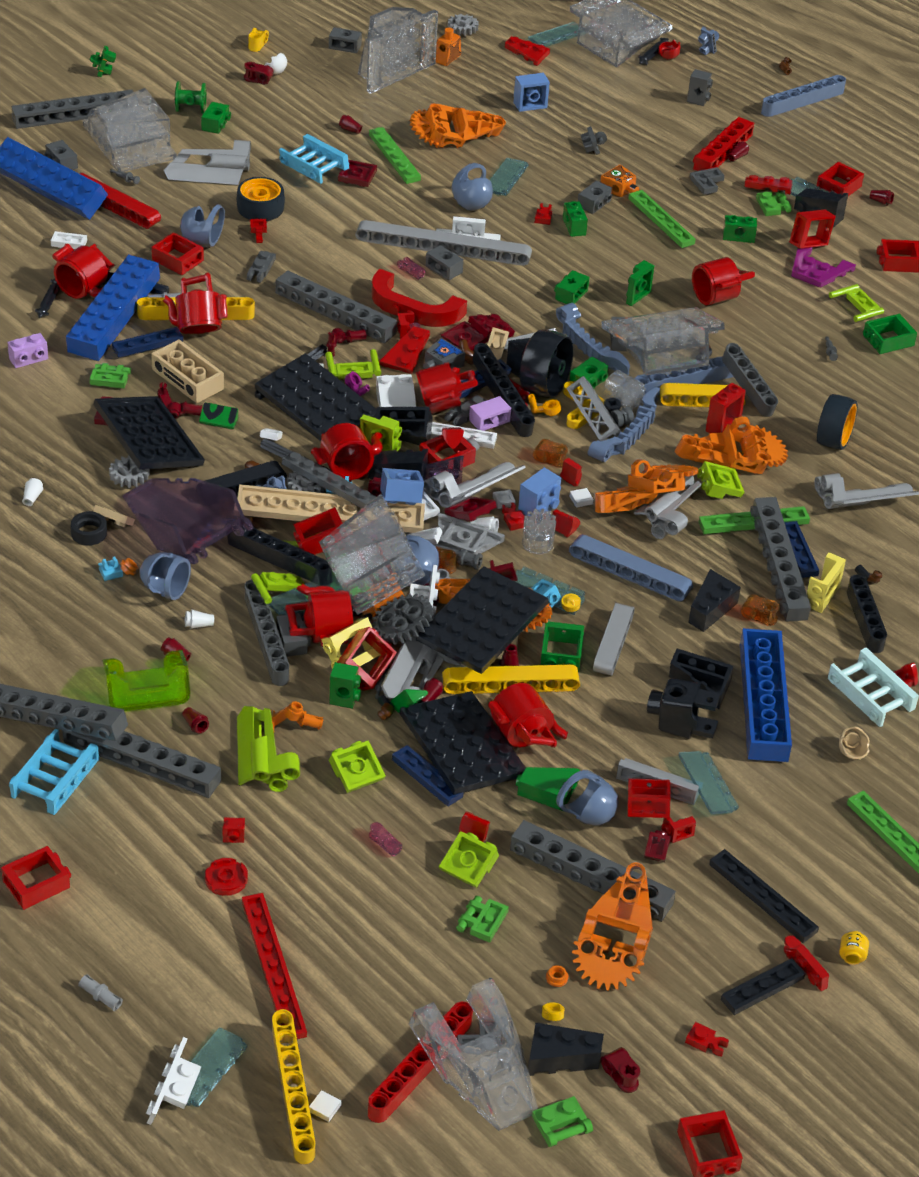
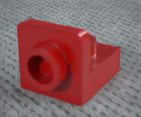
M414 312L397 313V329L400 339L414 326Z
M693 816L679 819L676 822H673L671 817L663 818L661 829L667 833V836H671L670 841L675 843L694 836L696 820Z
M224 817L222 828L223 842L244 843L245 818Z

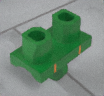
M104 46L101 57L100 53L96 52V55L90 56V61L93 63V67H97V76L102 77L103 74L111 75L112 65L106 64V62L114 63L116 53L109 51L108 46Z

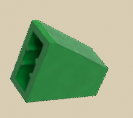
M526 767L523 774H519L515 785L518 786L517 795L561 810L556 803L557 795L564 783L572 775L579 772L580 769ZM579 781L575 782L568 789L563 799V805L568 804Z

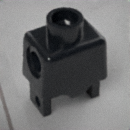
M671 678L667 681L663 692L651 690L647 704V713L659 715L658 728L662 732L690 739L692 734L713 739L718 721L700 717L698 713L699 708L716 711L721 693L700 689L701 683Z

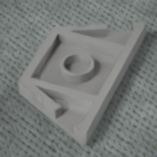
M442 513L438 514V527L442 530L439 545L460 551L466 549L468 552L478 555L504 542V534Z

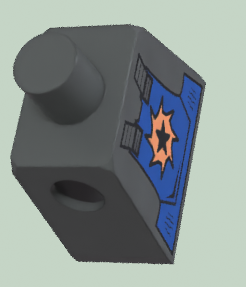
M443 338L436 341L425 352L424 369L449 362L451 369L453 367H463L465 352Z

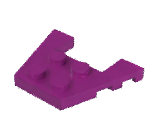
M812 247L798 248L791 276L821 288L835 281L836 277H843L846 275V272L855 271L856 264L842 260L837 267H833L828 263L808 257L812 253Z

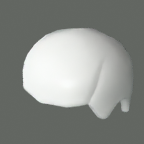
M279 53L277 56L271 57V63H265V65L273 69V75L282 73L287 66L286 56Z

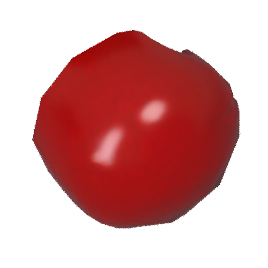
M672 40L671 42L667 41L659 45L660 56L667 60L675 59L680 54V42L676 43L675 40Z

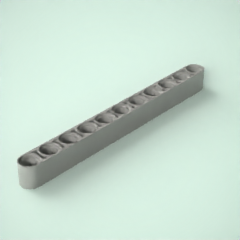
M363 220L359 223L355 234L356 238L363 242L422 251H430L441 245L457 256L521 266L529 263L532 254L531 247L526 244Z

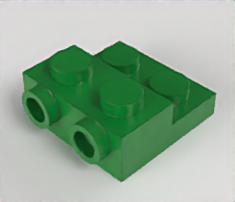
M643 260L634 266L633 274L628 278L626 304L633 306L651 293L655 265Z

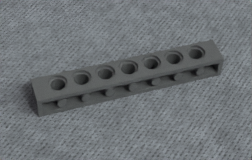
M132 89L11 106L12 119L16 129L135 113L137 112V98Z
M287 270L276 279V294L354 330L364 329L367 336L380 342L386 343L397 332L396 319Z
M755 498L753 506L750 507L751 517H754L755 530H758L759 543L763 546V557L767 559V570L771 572V583L775 586V596L780 602V613L784 615L786 622L808 620L811 610L810 602L777 498Z
M0 684V717L117 741L128 726L124 709Z
M62 730L63 742L84 750L90 743L98 745L100 757L210 798L221 782V767L123 731L117 741Z
M523 820L511 836V851L602 894H605L617 882L616 879L625 874L627 869ZM635 871L630 873V876L634 879L642 876ZM647 878L651 918L662 922L674 904L676 891ZM627 890L624 893V897L627 900H631L636 896L634 890Z

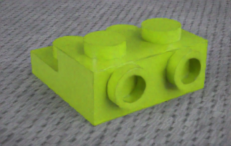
M363 414L360 418V429L370 445H372V435L379 432L383 434V437L380 439L383 446L382 451H399L402 444L398 440L402 433L399 421L382 416L379 420Z
M706 461L698 469L697 478L701 479V488L705 490L708 496L723 499L725 494L742 497L745 493L736 469Z
M369 740L365 742L357 741L346 749L338 748L332 752L329 758L336 777H340L347 793L384 780L386 777Z
M460 831L439 865V869L477 888L486 872L489 873L499 857V853L494 844L487 841L484 843L478 840L479 838L476 835Z

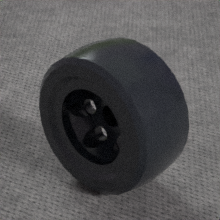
M544 329L538 330L532 335L524 349L520 364V382L525 391L548 398H554L560 394L568 380L573 362V342L570 337L556 331Z

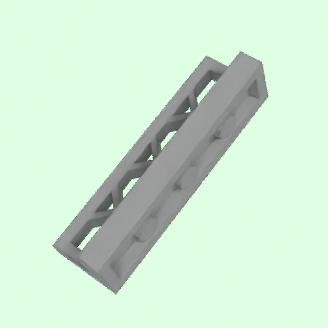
M584 376L566 388L600 441H604L612 434L616 437L619 436L621 430L590 382ZM581 385L583 388L581 395L574 394L573 390ZM584 399L591 400L589 408L582 406ZM592 412H599L598 421L591 420ZM607 425L609 430L601 435L599 432L600 426Z
M627 758L621 759L618 764L616 779L628 782V778L670 780V797L692 805L695 804L703 784Z

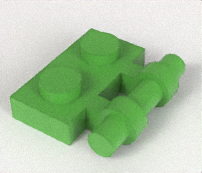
M781 190L776 192V195H773L772 192L757 193L756 199L765 216L781 215V211L789 213L792 210L790 202L786 200L787 197Z
M108 363L95 364V369H93L90 376V385L125 389L131 368L124 367V365L111 366Z
M475 896L467 904L465 914H462L458 919L456 929L459 932H464L466 928L471 927L470 935L490 943L507 915L509 906L488 899L486 904L481 903L482 898ZM479 913L477 918L473 917L474 914Z

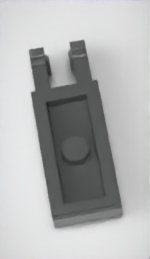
M260 251L247 273V280L251 281L255 275L257 276V282L261 283L275 262L276 254Z
M476 395L461 406L448 411L445 415V420L448 422L453 420L454 426L469 422L470 406L487 400Z

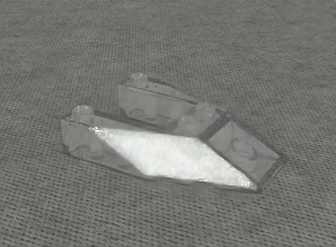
M491 977L472 985L467 997L468 1003L488 1034L460 1045L434 1002L414 1010L409 1026L442 1080L446 1084H451L459 1092L458 1095L465 1101L471 1102L477 1108V1112L500 1131L532 1116V1111L537 1110L538 1106L522 1044L504 996Z

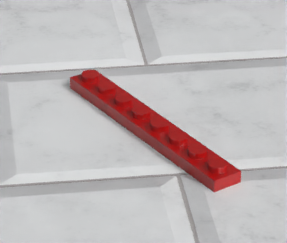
M258 893L243 896L242 905L275 1012L281 1009L288 1010L293 1016L297 1039L306 1038L307 1029L264 894Z

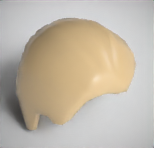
M859 727L846 728L840 735L839 749L847 758L860 760L869 753V737Z

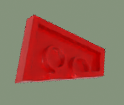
M511 36L505 42L506 49L516 55H523L525 60L533 61L535 66H538L550 54V48L519 39L518 37Z
M749 175L745 179L744 187L760 190L769 188L772 192L784 190L785 194L790 195L793 180H789L787 177L774 179L772 176L759 178L757 175Z
M413 326L379 361V365L412 374L430 336V330Z

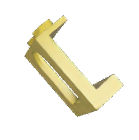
M832 553L826 555L821 580L811 577L809 581L807 596L811 609L822 613L838 591L846 559Z
M368 617L357 619L347 628L330 637L321 639L323 649L331 660L332 669L335 662L337 663L341 657V644L355 636L359 629L372 628ZM365 640L362 642L365 652L352 659L359 666L380 655Z

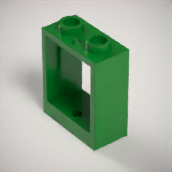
M901 314L866 321L863 336L879 354H884L914 346L917 332ZM894 331L898 335L883 339L880 334Z
M550 621L545 623L540 665H574L578 668L579 672L584 625ZM548 641L577 644L576 656L547 652Z

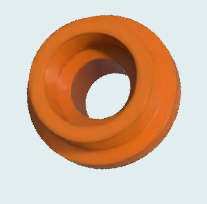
M127 558L120 562L121 570L126 575L134 576L137 573L138 566L132 559Z
M552 966L546 973V980L551 986L562 987L568 982V973L562 966Z

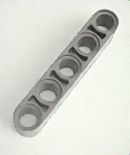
M615 603L595 657L594 672L613 675L633 619L635 607Z

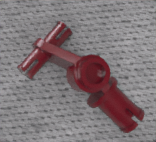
M340 328L333 329L332 332L328 333V341L326 342L328 352H331L334 357L337 343H342L345 340L348 343L366 340V337H363L366 336V331L362 329L344 332Z
M163 382L159 384L157 395L175 419H178L182 414L185 415V413L201 415L203 405L190 404L187 401L180 404L172 402L168 394L167 384L164 383V387Z

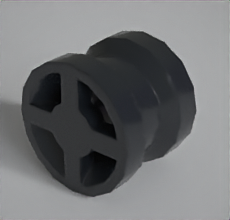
M607 398L604 401V406L609 413L613 410L620 411L622 404L619 399Z

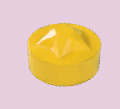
M570 593L562 597L561 606L565 611L575 612L580 608L581 599L578 595Z
M546 1003L542 1006V1017L549 1021L562 1020L565 1008L559 1003Z

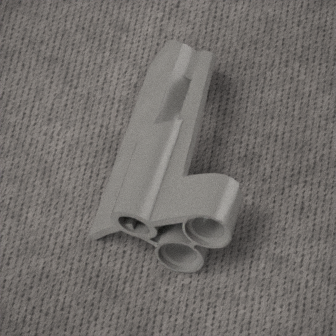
M234 140L233 150L182 149L177 157L164 169L168 180L239 185L242 172L249 171L251 141ZM190 155L211 157L206 165L184 163Z
M504 462L491 468L487 473L472 480H466L458 485L452 473L443 471L424 480L423 490L430 498L439 501L442 507L448 508L526 467L525 465L515 467L510 462Z
M839 473L817 476L814 480L815 489L823 499L827 509L864 505L873 500L919 495V491H913L912 486L908 483L893 484L877 489L845 490L843 477Z
M685 476V490L658 493L652 503L642 505L634 514L647 516L652 524L651 532L655 538L663 539L668 534L676 535L687 526L688 519L686 515L675 509L701 486V483L699 481L696 482L693 476Z
M412 636L411 641L405 639L404 644H402L381 688L386 698L393 699L405 689L423 690L426 681L434 677L443 661L457 666L463 664L416 641V637ZM417 671L424 675L418 687L410 686Z

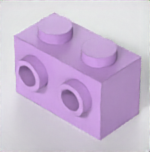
M41 333L8 342L9 359L15 368L48 359L47 342Z
M501 396L470 406L469 421L478 430L485 431L510 422L511 407Z

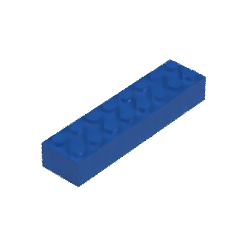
M9 137L0 146L1 174L88 220L92 218L108 196L100 184Z
M128 254L66 335L67 351L99 361L136 312L137 300L147 297L159 281V263Z
M743 628L740 640V658L748 760L788 762L792 740L782 631Z

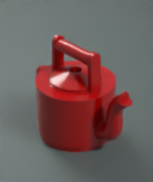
M65 244L64 247L52 255L53 259L57 261V264L54 266L55 280L61 290L72 298L79 299L88 294L96 298L102 288L99 289L97 287L107 280L108 272L115 267V264H112L96 247V244L90 247L79 246L75 250L70 244Z
M729 257L708 261L694 267L692 272L693 289L702 304L713 305L737 298L741 291L742 281L754 278L755 272L738 269Z
M209 272L205 273V275L187 279L182 278L181 294L175 297L176 305L167 295L162 300L168 306V316L171 324L178 327L179 331L185 334H204L218 331L222 328V319L228 316L227 296L225 294L219 295V293L213 291ZM206 281L207 291L195 289L187 292V285Z
M449 362L416 372L425 405L430 407L432 414L461 406L459 397H461L462 391L478 385L473 370L459 373L460 369L458 367L451 369ZM465 379H468V380H469V381H466V382L461 383V380H465Z
M351 423L337 424L327 430L325 434H321L320 448H312L311 454L319 465L327 463L334 474L344 479L345 476H349V480H355L364 476L371 469L374 456L381 453L383 446L380 439L383 437V434L379 432L373 434L371 437L372 445H370L358 426Z
M302 583L296 589L304 595H308V602L285 606L290 625V635H311L313 643H321L322 647V638L330 637L353 624L349 592L344 590L336 591L330 586L309 587ZM305 610L304 622L307 628L298 629L295 611ZM348 640L344 641L341 645L347 644Z
M516 683L502 690L493 701L488 703L493 720L514 747L521 748L536 744L555 748L557 741L550 730L564 740L567 738L568 732L557 724L552 711L530 684Z

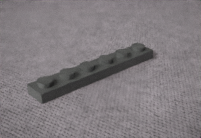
M293 452L282 458V465L364 510L377 503V497L369 491L356 486L354 483L345 480L299 453Z

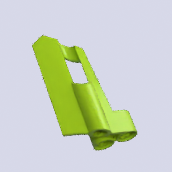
M244 706L237 716L238 784L243 785L255 779L269 784V788L274 792H282L287 789L288 780H295L300 776L299 757L293 752L277 755L270 709L264 708V710H260L253 706ZM261 722H264L265 736H262Z

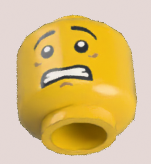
M858 931L845 933L840 942V957L851 965H857L867 959L869 950L868 938Z

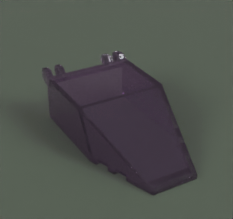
M152 478L122 496L157 550L182 556L188 559L190 564L199 562L195 554H198L200 558H206L208 554L205 548L234 531L237 536L244 535V530L241 526L248 531L253 529L251 521L244 517L237 496L232 489L196 478H190L188 482H183L182 478H177L176 482H170L169 478Z

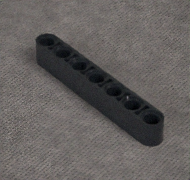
M484 343L476 344L472 359L473 364L494 397L501 396L511 407L510 422L516 432L522 437L531 436L535 423L534 416L490 347Z
M234 521L227 524L229 545L317 585L327 586L332 583L331 562L242 522Z

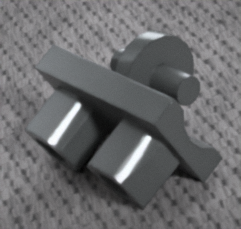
M587 127L588 132L581 134L586 153L595 151L596 155L600 154L598 145L604 144L607 136L604 132H597L594 135L592 127Z

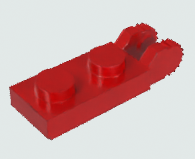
M789 935L785 937L784 953L787 958H793L806 973L810 983L814 986L816 985L821 992L827 989L829 973L795 936Z

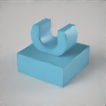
M115 556L112 557L113 560L106 561V559H103L102 563H98L99 571L104 581L123 577V571Z

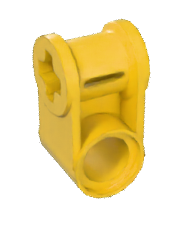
M253 28L248 35V49L253 52L260 51L268 41L269 31Z

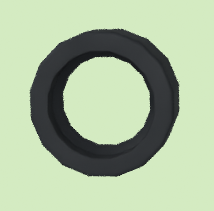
M86 511L77 514L71 520V536L78 544L92 546L99 544L107 536L106 519L99 513ZM87 525L98 527V529L90 532L79 530Z

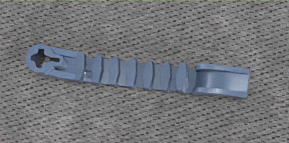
M569 303L556 309V316L563 323L562 333L570 337L573 344H576L578 349L583 351V354H587L589 358L594 357L607 364L608 369L618 372L625 379L629 377L630 364L620 352L611 351L609 346L603 348L601 342L596 343L595 339L590 338L589 333H585L584 328H580V324L576 323V319L581 318V313L574 303Z
M655 387L643 396L642 402L644 405L638 407L636 418L630 423L629 428L626 427L624 432H620L618 437L614 436L604 441H593L589 447L588 456L606 462L612 455H624L625 451L629 450L637 439H640L645 430L649 429L650 424H653L660 388Z

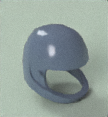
M471 163L459 171L452 182L451 189L454 199L461 207L468 211L482 209L492 199V183L486 178V169L481 164ZM474 168L482 169L480 178L473 180L468 178L470 170Z
M217 204L206 220H204V214L200 206L189 209L181 218L180 229L182 236L204 248L214 246L223 229L225 219L224 208ZM219 210L218 221L216 224L212 225L215 215Z
M413 535L401 536L393 543L392 553L394 558L391 561V570L398 582L407 587H410L411 583L418 585L427 584L430 581L433 565H437V570L439 566V552L430 541ZM406 542L408 548L398 553L396 550L398 544Z
M160 552L149 555L139 569L140 579L151 592L159 593L170 600H177L182 596L188 585L191 573L190 562L188 559L173 553Z
M582 770L572 775L561 787L556 799L557 806L561 810L576 815V818L582 823L595 826L609 822L615 815L619 804L618 795L613 787L602 777L590 770ZM580 779H589L588 786L583 794L572 803L563 805V799L568 789Z

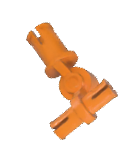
M293 701L289 706L277 713L271 710L273 731L276 725L287 718L290 721H296L301 727L305 725L320 730L323 724V717L308 714L302 709V704L297 701Z

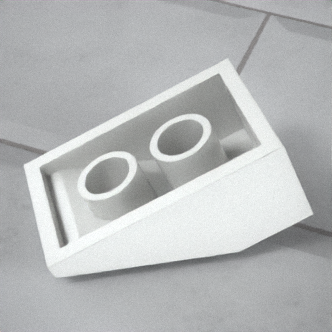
M411 374L377 376L376 395L379 407H416Z

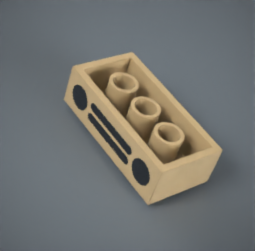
M177 340L152 353V370L195 403H199L224 390V373L181 340Z

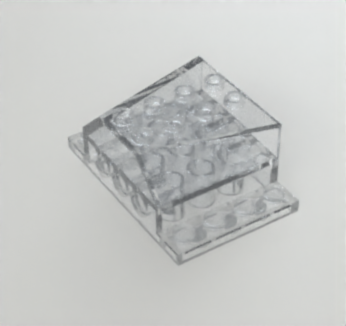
M584 0L570 6V12L580 17L577 43L616 68L639 50L658 39L660 35L672 30L670 23L631 0Z
M391 7L370 16L358 74L367 79V92L370 94L435 64L438 11L431 10L422 14L414 8Z
M145 88L92 109L88 114V119L83 120V126L117 171L125 172L174 160L177 157V153L170 146V119Z
M697 307L601 321L602 328L618 338V342L637 361L645 376L658 373L671 374V371L685 372L690 368L709 366V333H718V330H725L724 322Z
M382 494L319 542L337 580L344 591L349 592L351 603L357 614L362 613L425 576L398 517L391 510Z

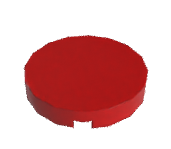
M220 858L214 860L211 866L205 870V883L213 893L221 896H231L245 888L248 883V870L242 862L241 864L236 862V859Z

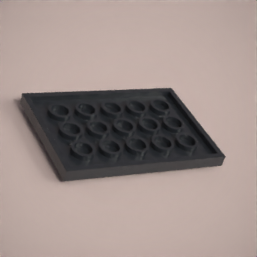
M306 353L255 383L257 391L319 441H321V434H325L327 430L337 424L351 423L360 428V418L363 414L373 418L376 416L375 407Z
M159 396L99 398L94 400V407L138 469L203 466L205 459Z
M483 566L432 618L433 621L428 622L430 626L424 627L425 632L418 633L419 637H416V641L482 674L548 604V598Z
M472 691L414 704L408 708H400V716L454 795L517 779L518 775L523 774L526 769Z

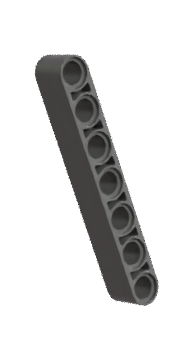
M251 579L245 583V603L271 681L277 686H284L289 682V662L269 604L264 602Z

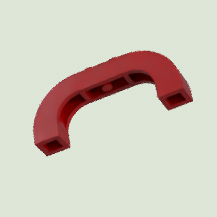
M379 269L372 278V299L380 309L397 316V313L414 312V323L429 327L452 325L460 321L467 314V300L452 295L443 304L429 305L392 291L391 289L394 287V273Z

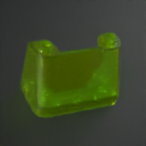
M183 650L168 652L163 660V668L124 672V667L120 660L115 658L102 660L110 707L131 711L184 704L190 698L188 664Z

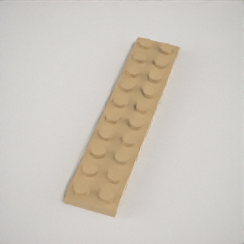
M239 484L236 515L303 521L336 507L344 526L385 530L386 519L391 518L394 519L393 531L416 533L424 529L425 504L416 503L415 505H409L405 502L392 504L384 499H377L375 505L364 510L336 494Z

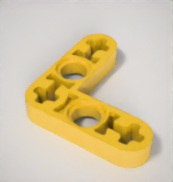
M568 381L564 384L563 393L573 400L566 388L573 384L574 381ZM580 385L574 389V394L581 395L582 386ZM599 396V398L604 404L605 400ZM584 399L582 406L589 408L591 400ZM579 407L567 415L566 424L571 429H578L588 423ZM592 412L591 420L597 417L599 412Z

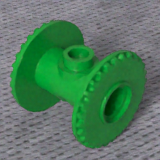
M177 81L175 87V111L179 112L180 104L200 105L201 113L203 114L206 109L207 100L206 83H202L201 91L181 90V83Z

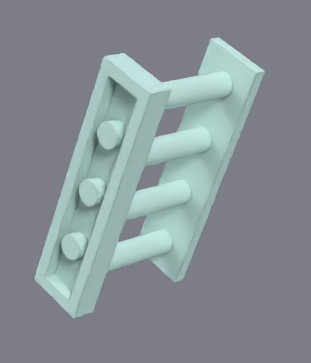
M867 648L860 650L858 662L843 670H840L834 663L830 666L828 675L830 682L879 727L883 726L886 713L899 706H903L909 712L915 710L919 695ZM861 669L868 674V676L856 682H853L848 677ZM874 681L882 687L868 695L861 689ZM887 693L895 699L881 707L874 701Z

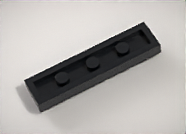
M791 958L723 993L721 1001L733 1015H736L805 979L806 973Z

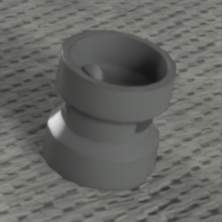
M624 407L620 411L613 410L610 413L618 427H621L623 424L629 425L634 421V414L630 407Z

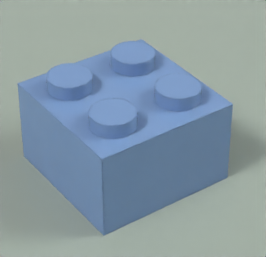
M544 73L515 76L513 103L519 112L547 108L550 82Z
M544 467L520 485L518 511L521 510L525 517L536 522L540 518L545 517L551 510L556 509L560 502L561 477Z
M382 468L380 490L385 501L392 504L405 502L409 505L422 503L424 480L419 471Z

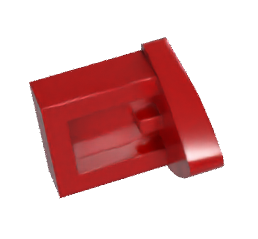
M460 427L442 428L445 442L450 448L455 449L462 440L464 430Z
M567 458L563 461L560 477L569 484L578 486L582 477V466Z
M556 509L552 513L548 528L564 534L568 538L577 530L580 520Z
M914 662L908 663L899 670L894 671L909 687H914L918 684V673Z
M467 811L461 819L459 832L462 831L466 834L470 832L479 838L478 840L484 842L490 821L477 817Z

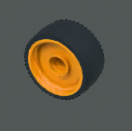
M252 177L244 180L237 188L236 201L238 212L248 220L266 219V221H271L278 218L283 213L285 204L282 184L268 177Z
M831 394L828 397L818 423L817 442L819 444L840 450L846 447L856 421L858 408L856 400L836 394Z

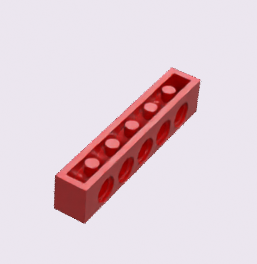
M741 117L732 121L713 141H710L705 148L694 156L693 170L701 171L722 165L738 142H746L753 136L754 122Z

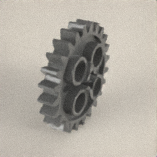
M409 593L407 597H404L402 594L400 599L394 597L393 602L387 601V606H381L382 611L375 612L377 616L372 618L374 622L371 625L386 642L391 643L393 641L394 645H396L398 641H401L404 644L405 639L411 641L412 636L419 637L418 632H425L424 627L430 626L428 622L433 621L431 617L434 615L433 607L428 598H424L423 595L418 596L416 593L412 597L411 593Z

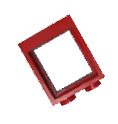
M837 162L818 176L816 189L829 193L831 189L838 194L849 193V197L862 187L864 173L841 162ZM837 176L848 182L846 184H842L833 179Z
M826 209L797 212L789 242L799 249L827 246L836 216ZM820 220L816 235L808 236L811 221Z
M174 232L151 247L152 261L180 275H184L204 261V249L202 246ZM175 249L184 255L176 258L169 254V252Z
M881 239V244L877 247V255H879V264L882 265L883 271L919 273V241ZM889 254L911 255V257H907V256H889Z
M730 383L710 398L706 432L723 433L727 424L731 425L735 418L742 416L745 389Z
M443 435L420 444L419 451L428 449L427 466L436 474L443 471L452 473L459 470L453 468L454 458L461 456L460 469L475 463L476 448L464 437H462L458 446L453 449L456 454L445 459H440L435 454L450 447L445 442ZM449 460L448 468L441 467L442 461Z
M336 507L293 524L296 532H293L299 548L314 555L350 541Z
M371 627L359 629L337 661V663L359 667L358 675H361L359 688L362 691L374 688L397 653L392 648V645L378 635V631ZM364 640L381 655L369 674L351 659Z
M628 778L627 817L670 818V780Z
M45 846L1 867L3 883L23 910L70 888L69 878H71V872L67 866L61 864L59 855L56 852H52L49 846ZM47 863L57 874L28 889L19 878V876Z
M725 1110L680 1118L677 1133L693 1177L731 1175L740 1171L743 1157ZM719 1132L728 1157L699 1162L691 1137Z

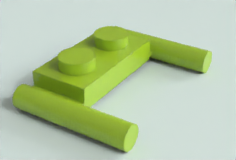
M858 284L829 292L830 298L847 294L846 298L861 312V314L853 317L855 322L884 314V309L880 308L878 304L861 290Z
M375 349L370 350L372 362L334 364L332 353L327 352L325 354L328 371L335 377L337 376L339 380H345V376L352 371L356 372L361 379L373 378V374L376 376L381 375Z
M262 572L260 576L257 573L251 576L266 604L272 602L268 591L300 592L296 588L302 585V583L305 584L301 577H296L295 574ZM302 593L306 602H308V595Z

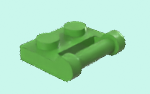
M575 1096L532 1111V1118L549 1147L555 1146L557 1142L575 1135L593 1132V1125L590 1119L586 1117ZM577 1122L579 1123V1124H577V1125H575V1126L566 1128V1129H564V1130H561V1131H558V1132H555V1133L553 1132V1131H555V1130H557V1129L566 1127V1126H568V1125H571V1124H574V1123H577Z

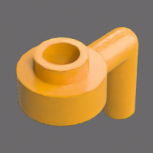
M528 395L533 414L544 412L546 415L555 416L561 411L558 400H548L542 406H537L535 395Z

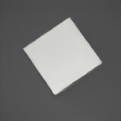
M265 428L261 430L260 437L277 441L282 438L283 432Z
M587 488L570 491L569 496L576 508L593 504L594 499Z
M511 490L493 492V499L496 501L498 509L502 508V505H505L507 508L511 507V503L516 504Z
M321 1090L309 1106L310 1113L329 1122L340 1108L341 1100Z

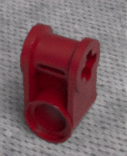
M246 62L244 64L246 69L244 80L265 85L268 84L273 76V69L268 65L255 62Z
M620 1047L601 1057V1065L604 1071L623 1092L632 1093L638 1089L639 1081L637 1078L640 1076V1067L629 1056L625 1048Z

